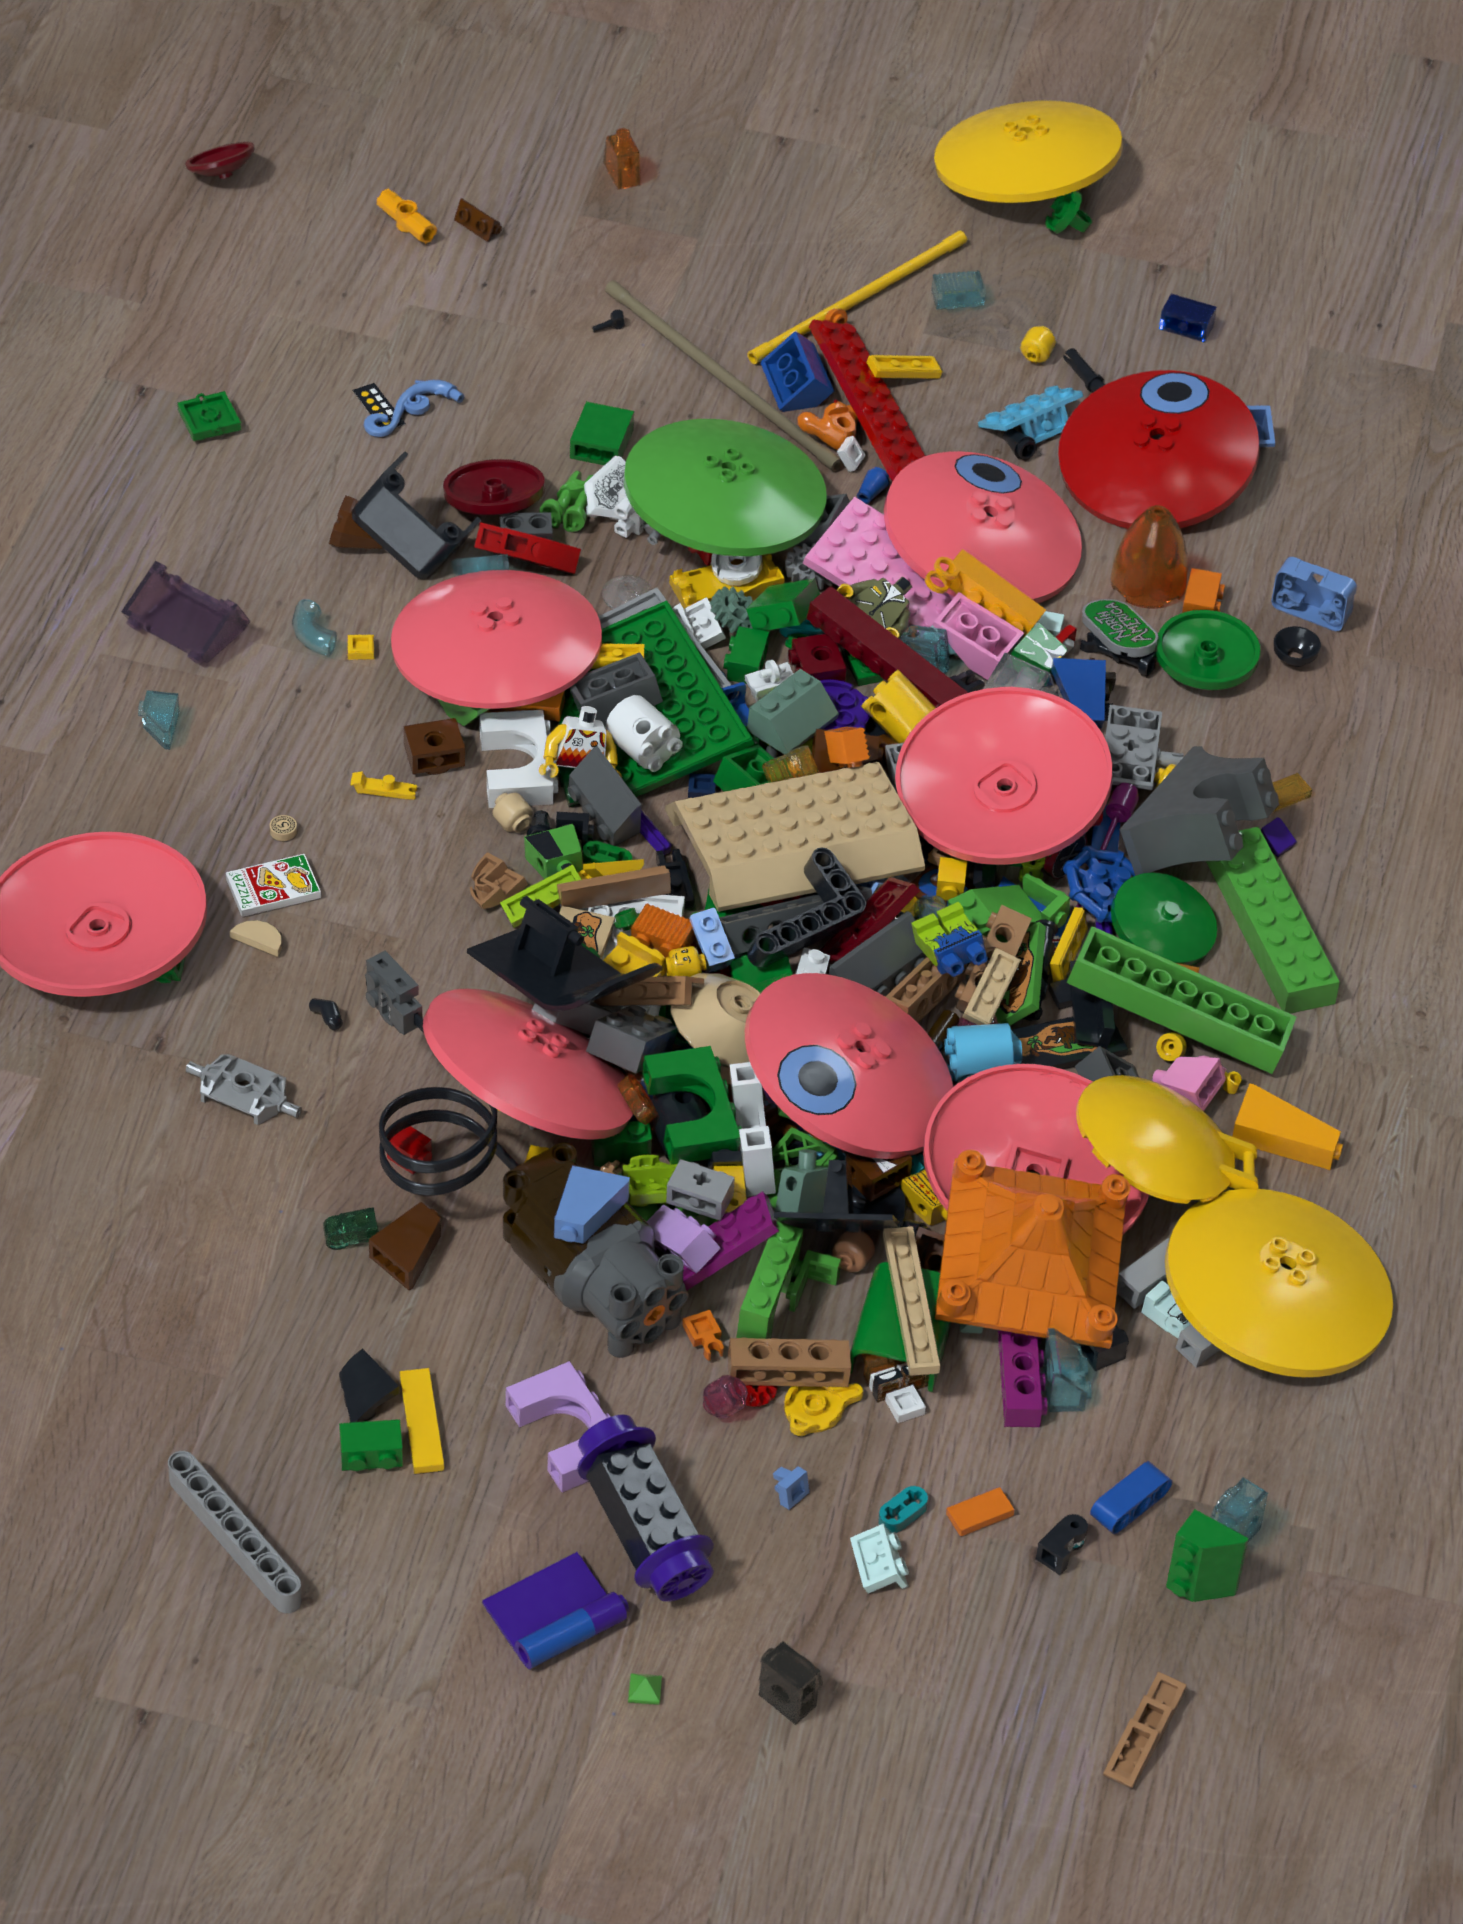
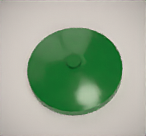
M1213 610L1187 611L1169 619L1159 630L1155 649L1157 660L1168 675L1185 685L1206 690L1227 689L1245 682L1256 671L1260 658V644L1253 630L1238 618Z
M1143 873L1133 876L1121 885L1112 901L1111 919L1118 937L1174 963L1189 966L1199 963L1207 956L1216 941L1217 922L1210 905L1195 888L1176 877L1162 873Z

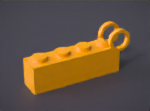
M964 549L960 551L954 560L947 557H939L934 563L935 571L928 572L925 577V583L932 591L942 594L950 588L957 594L958 592L963 594L968 599L1024 632L1022 639L1046 611L1045 608ZM940 563L949 565L946 572L940 567ZM930 577L940 579L944 583V587L936 586Z

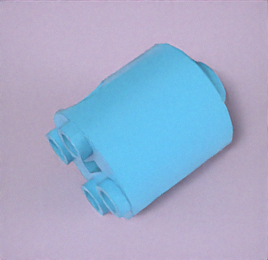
M1008 1023L952 1026L947 1028V1039L944 1040L945 1055H950V1065L947 1066L952 1081L955 1083H960L969 1076L993 1067L1021 1064L1022 1062L1021 1040L1012 1032Z

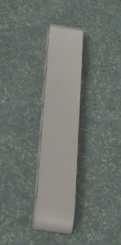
M177 1451L173 1453L168 1459L169 1483L171 1487L278 1611L292 1613L298 1610L301 1606V1581L299 1577L190 1452Z

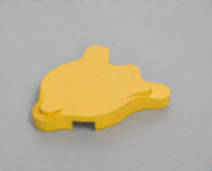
M856 1383L849 1384L848 1387L791 1386L785 1395L784 1412L790 1423V1431L797 1436H805L809 1433L824 1432L833 1428L842 1418L846 1407L863 1398V1388Z

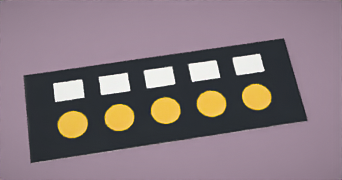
M375 383L352 390L370 415L382 413L388 416L387 423H377L380 427L390 424L394 408ZM400 418L397 427L406 424L402 418Z

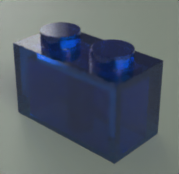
M1171 293L1161 311L1159 329L1205 343L1214 326L1217 307Z

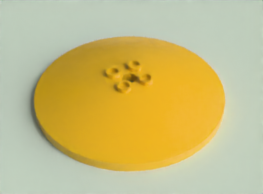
M1028 101L992 108L963 120L941 138L935 149L934 159L938 177L952 190L984 201L1019 203L1055 198L1072 193L1096 182L1117 164L1122 154L1123 144L1119 126L1112 118L1097 109L1064 101Z
M1266 1189L1228 1190L1221 1192L1217 1198L1204 1203L1199 1201L1190 1207L1178 1220L1169 1238L1165 1253V1272L1171 1294L1179 1309L1204 1338L1229 1356L1245 1364L1285 1376H1329L1349 1370L1365 1361L1380 1345L1389 1328L1393 1311V1295L1390 1281L1380 1259L1364 1238L1350 1225L1313 1202L1287 1193ZM1281 1264H1287L1292 1269H1286Z

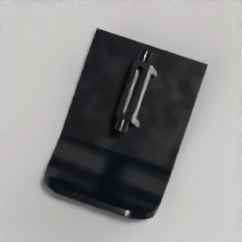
M524 896L520 901V905L526 911L519 929L467 948L466 952L540 1007L552 1011H566L577 1008L653 977L663 969L658 963H652L627 974L620 973L581 945L584 941V936L578 933V926L540 899L533 901L528 896Z
M829 1160L823 1213L774 1212V1218L784 1224L798 1228L816 1229V1231L834 1232V1229H845L846 1232L861 1233L863 1230L899 1228L904 1225L906 1199L903 1191L898 1186L871 1202L868 1201L864 1211L854 1207L853 1194L864 1199L866 1198L852 1184L851 1166L846 1160Z

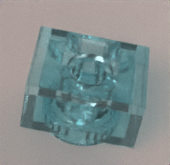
M1242 1477L1234 1487H1230L1221 1496L1210 1518L1249 1538V1542L1261 1529L1268 1492Z

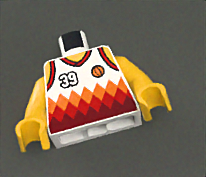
M590 706L581 707L579 718L565 717L563 723L558 725L547 736L543 756L546 761L539 767L540 775H545L547 766L551 768L550 778L557 776L558 766L576 768L596 746H598L616 770L615 767L618 766L615 742L610 731L604 728L603 722L595 720L597 714L595 708ZM616 770L617 773H618V774L620 775V777L622 778L621 773H620L618 770Z

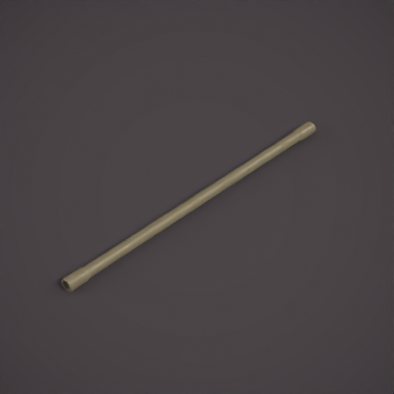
M612 280L607 284L605 291L619 303L624 304L816 456L831 471L836 472L841 468L843 464L841 458L802 431L782 413L633 297L618 282Z

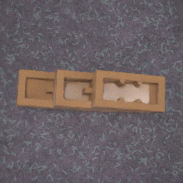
M1161 1672L1157 1673L1133 1719L1130 1718L1103 1773L1104 1776L1131 1789L1133 1788L1170 1723L1187 1689V1684Z

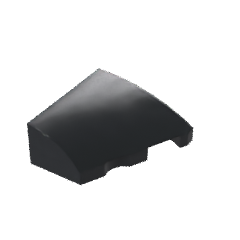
M361 1349L352 1356L339 1373L350 1423L368 1421L375 1416V1408L399 1394V1385L364 1349Z

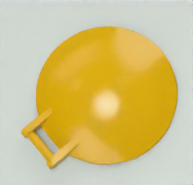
M1115 1075L1095 1080L1084 1089L1079 1097L1076 1106V1120L1082 1137L1089 1139L1094 1147L1092 1153L1106 1168L1114 1167L1124 1175L1123 1177L1134 1188L1156 1198L1188 1204L1190 1200H1200L1202 1203L1211 1201L1228 1187L1258 1190V1179L1255 1177L1256 1146L1222 1133L1215 1122L1202 1109L1178 1092L1144 1078ZM1235 1158L1243 1161V1171L1235 1169Z

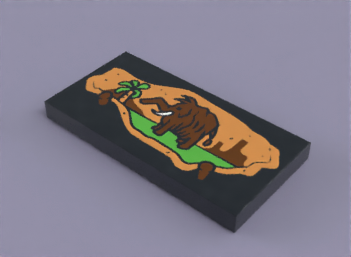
M1073 1016L1012 1030L1021 1040V1064H1037L1068 1069L1075 1067L1098 1048L1075 1043ZM1115 1024L1108 1048L1104 1049L1118 1057L1127 1055L1128 1048Z

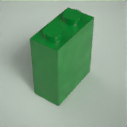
M586 401L570 439V459L606 465L614 456L622 458L634 430V411Z
M815 578L769 586L746 608L752 629L767 631L800 625L807 618L810 602L820 595Z

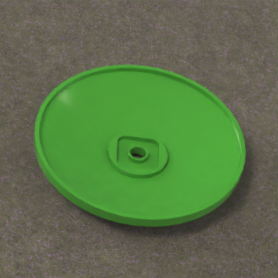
M692 419L671 423L653 430L633 446L627 457L623 476L625 493L631 506L649 526L682 545L719 555L758 556L779 552L795 546L805 540L818 527L826 506L827 493L824 479L814 462L803 451L777 434L750 424L731 420Z

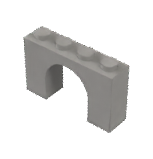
M1169 1238L1118 1274L1117 1293L1133 1309L1141 1305L1145 1300L1146 1294L1162 1280L1168 1284L1165 1272V1253ZM1192 1324L1180 1332L1176 1349L1195 1367H1198L1220 1350L1204 1338Z

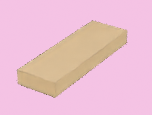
M995 948L962 1018L977 1025L990 1024L1021 960Z

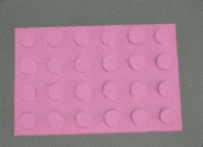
M856 497L841 512L803 561L804 565L838 586L841 584L851 585L870 579L879 580L881 578H885L894 585L901 577L906 578L912 585V588L904 595L909 601V611L911 613L907 629L911 631L912 626L920 629L917 634L922 635V638L927 642L928 639L924 636L925 633L954 598V596L946 592L940 594L928 588L925 579L911 569L896 551L887 533L884 515Z

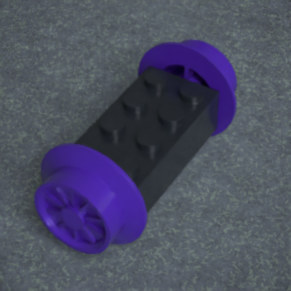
M629 1415L612 1416L590 1427L579 1439L578 1447L583 1457L577 1467L578 1474L582 1479L589 1481L636 1570L634 1575L636 1584L641 1588H653L658 1599L668 1602L684 1598L703 1587L712 1577L714 1570L708 1558L713 1551L714 1543L710 1537L699 1535L652 1449L656 1442L654 1432L647 1427H637L633 1418Z

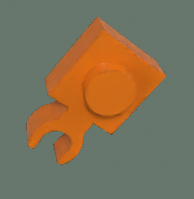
M710 1310L683 1318L682 1326L693 1347L702 1345L704 1347L703 1354L707 1360H711L710 1350L712 1349L717 1350L721 1357L723 1356L724 1346L718 1340L721 1339L722 1331Z

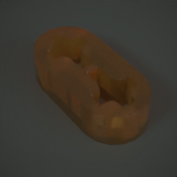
M628 1074L617 1084L632 1113L641 1123L647 1125L658 1116L652 1101L641 1083L634 1076Z

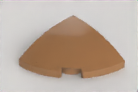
M487 852L472 872L471 878L475 882L474 889L470 887V892L475 902L481 908L487 909L497 906L505 899L521 892L528 886L525 877L508 869L503 860Z

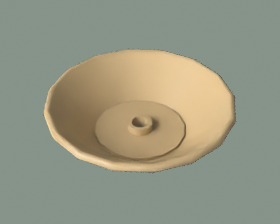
M699 973L691 976L704 978V984L692 985L691 1005L671 1006V1014L680 1034L693 1048L711 1046L714 1057L718 1056L722 1066L730 1068V1064L750 1062L745 1045V1024L749 1010L761 993L743 981L722 974Z

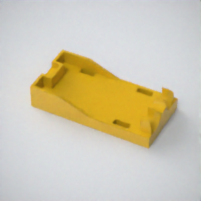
M771 554L762 555V570L757 578L744 585L736 586L720 582L714 576L712 566L682 572V569L675 570L673 575L669 577V584L685 609L706 597L711 601L718 589L721 590L723 587H727L729 590L731 587H734L736 592L742 590L745 597L751 596L752 600H755L769 586L784 584L785 578L778 566L775 567L772 562ZM734 559L731 561V564L739 565L743 560Z

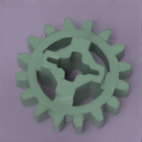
M723 587L721 590L718 589L709 603L713 606L710 611L716 614L714 619L718 620L723 628L727 626L730 633L737 632L739 626L752 628L746 610L753 602L752 597H745L742 590L736 592L734 587H731L730 590L727 587Z

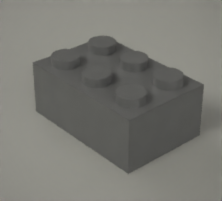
M630 1005L595 1021L586 1051L629 1071L638 1073L642 1071L644 1056L672 1051L678 1028L670 1024L671 1020L666 1017H654L647 1014L644 1008Z

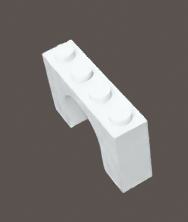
M543 710L481 714L479 732L482 751L515 749L526 752L534 759L528 765L520 768L487 770L486 789L489 808H494L496 805L495 800L501 794L515 792L519 793L530 806L553 804V793H558L557 777L550 778L551 768L549 766L546 767L545 775H540L539 773L540 765L546 761L543 758L546 738L550 734V721L544 719Z
M750 1062L730 1064L732 1096L736 1109L735 1121L737 1125L742 1127V1129H739V1148L742 1155L747 1197L756 1196L762 1191L765 1194L776 1193L769 1127L766 1126L762 1085L756 1077Z

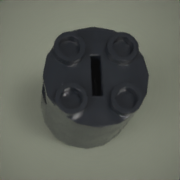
M676 1091L653 1095L654 1098L651 1099L647 1106L646 1115L668 1161L669 1157L664 1145L666 1125L698 1120L709 1114L701 1096L695 1093Z

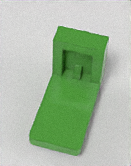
M1026 873L1023 876V891L1028 897L1046 906L1041 912V919L1053 921L1058 928H1061L1070 915V897L1064 892L1045 884L1040 878H1035Z
M807 1250L804 1260H798L794 1273V1277H797L795 1283L790 1282L787 1288L786 1299L790 1300L789 1311H796L808 1278L836 1286L840 1275L841 1259L829 1254Z

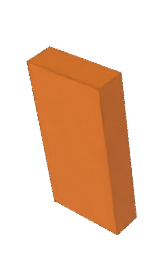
M998 1487L947 1507L946 1515L961 1537L1014 1516L1015 1509L1002 1489Z

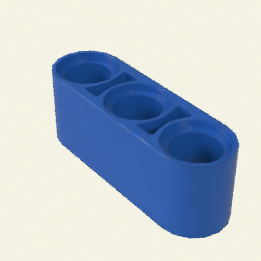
M1147 1461L1102 1495L1092 1506L1090 1515L1112 1534H1117L1162 1499L1170 1490L1172 1480L1150 1461Z

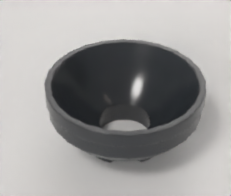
M1292 626L1277 632L1273 647L1275 654L1280 660L1286 664L1300 667L1313 662L1318 657L1321 641L1311 630ZM1291 652L1299 653L1302 657H1290L1288 654Z

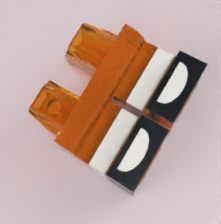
M862 1353L865 1365L863 1376L877 1403L884 1401L887 1393L911 1385L916 1390L928 1386L929 1374L909 1376L907 1362Z

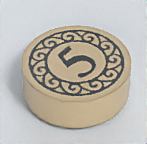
M280 815L271 820L270 835L275 840L288 841L296 836L297 823L294 818Z

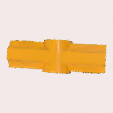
M389 188L381 192L377 198V205L396 221L398 230L410 232L415 238L425 244L432 241L433 237L437 234V227L417 211V204L415 202L402 199Z

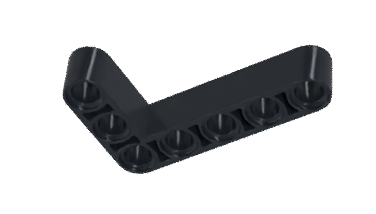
M823 847L817 848L813 851L804 867L805 876L824 903L757 935L747 952V957L754 966L766 967L804 949V947L806 948L854 925L866 907L864 896L831 850Z

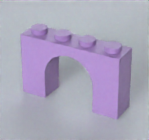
M570 1361L506 1387V1407L519 1427L545 1416L559 1413L577 1417L588 1429L596 1423L611 1417L608 1413L604 1414L600 1408L597 1395L588 1390L583 1374L579 1370L576 1371ZM579 1440L548 1453V1472L561 1492L588 1482V1480L582 1479L577 1471L578 1464L583 1457L578 1447Z

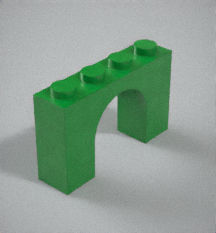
M711 1046L644 1056L642 1076L649 1096L676 1091H688L701 1096L712 1110L707 1116L698 1120L666 1125L664 1145L671 1165L678 1164L680 1159L687 1162L711 1159L712 1152L722 1149L739 1151V1129H742V1127L736 1124L735 1105L733 1102H729L727 1081L721 1078L720 1060L718 1056L714 1057Z

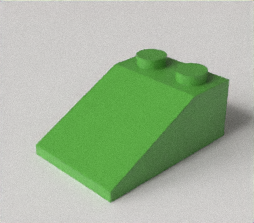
M1019 885L971 889L948 900V906L959 902L970 922L986 937L990 928L986 927L987 921L992 911L998 913L1001 905L1032 918L1028 928L1033 926L1036 921L1041 920V912ZM995 935L998 941L1003 943L1007 941L1003 935Z

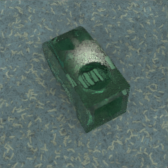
M374 1207L341 1213L340 1215L327 1218L323 1222L327 1247L333 1250H341L349 1245L369 1242V1239L379 1232Z

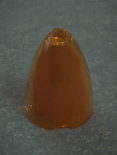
M1161 505L1149 507L1127 529L1118 546L1110 578L1113 590L1116 589L1121 595L1126 597L1125 602L1141 608L1156 609L1163 608L1165 603L1175 599L1180 600L1186 591L1188 579V554L1182 530L1173 514Z

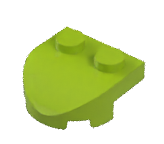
M657 1155L635 1156L630 1159L629 1165L623 1164L622 1176L630 1177L628 1203L631 1206L638 1207L656 1203L669 1204L666 1203L667 1183L677 1164L671 1165L660 1162Z

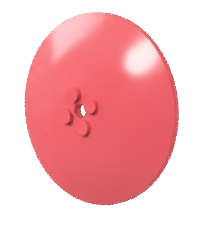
M515 570L473 572L456 576L431 586L413 598L404 607L394 623L391 635L392 655L395 664L402 675L413 686L447 703L484 709L528 705L565 691L582 679L592 668L602 645V629L598 614L583 595L556 579L536 573Z
M1012 1064L978 1072L955 1085L945 1094L934 1109L927 1125L923 1146L924 1166L927 1177L943 1207L948 1211L955 1158L958 1159V1156L965 1150L980 1152L986 1160V1165L992 1167L996 1166L1025 1172L1033 1170L1037 1171L1040 1175L1084 1181L1091 1184L1102 1185L1103 1180L1112 1174L1124 1176L1112 1166L1106 1168L1092 1153L1093 1145L1088 1138L1082 1137L1076 1120L1077 1102L1084 1089L1093 1081L1070 1071L1051 1066ZM1131 1185V1190L1125 1203L1122 1236L1138 1220L1149 1197V1194Z

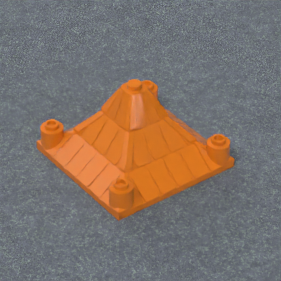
M975 1150L963 1151L958 1156V1159L955 1158L953 1163L934 1319L1110 1349L1113 1331L1118 1321L1115 1304L1125 1203L1131 1190L1128 1180L1121 1175L1112 1174L1107 1176L1101 1185L1025 1171H1015L996 1166L992 1167L986 1165V1160L980 1152Z

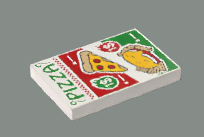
M305 854L226 872L227 883L242 917L321 898L320 888Z

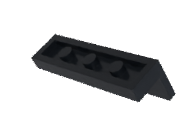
M1070 961L1069 975L1071 974V971L1076 961ZM1070 985L1075 1043L1108 1048L1115 1030L1113 1003Z

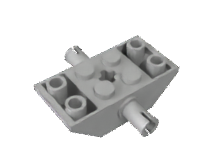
M1110 705L1105 740L1108 744L1112 760V785L1126 782L1134 785L1136 788L1152 790L1155 769L1158 766L1177 765L1182 760L1184 753L1160 751V748H1158L1162 712Z

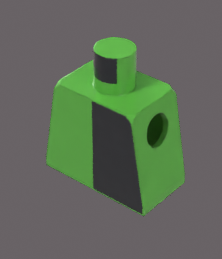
M573 824L524 837L525 858L544 879L571 865H574L577 872L582 870V851Z

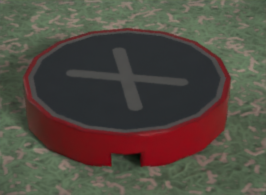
M1084 834L1074 843L1052 854L1051 858L1047 856L1044 863L1046 874L1057 880L1066 876L1063 871L1064 863L1076 857L1082 851V848L1086 846V835Z

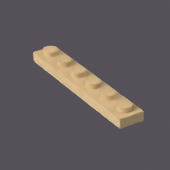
M913 1227L885 1228L883 1239L909 1376L939 1374L940 1363Z

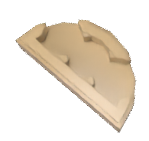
M258 920L246 921L230 930V938L278 957L282 950L281 935L269 923Z

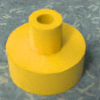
M1175 1032L1162 1035L1156 1044L1158 1055L1166 1061H1174L1178 1057H1183L1187 1048L1185 1039Z

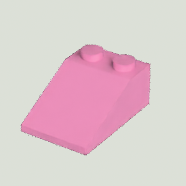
M959 592L933 622V626L942 637L945 636L944 631H946L947 643L967 667L990 682L994 680V677L1004 667L1013 649L1019 644L1024 635V632Z

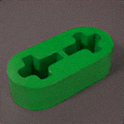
M590 841L583 846L582 860L584 864L632 860V854L624 848L599 841Z

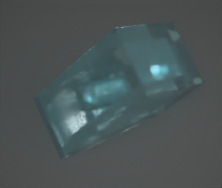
M147 690L144 701L139 702L138 716L143 717V728L164 749L170 750L180 713L179 694Z

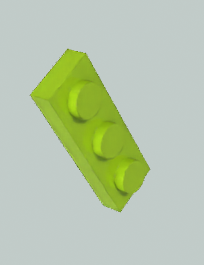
M571 865L505 899L500 904L511 925L515 928L521 925L526 911L520 905V901L524 896H528L533 901L540 899L549 907L554 908L560 904L557 884L578 881L581 878L574 865Z

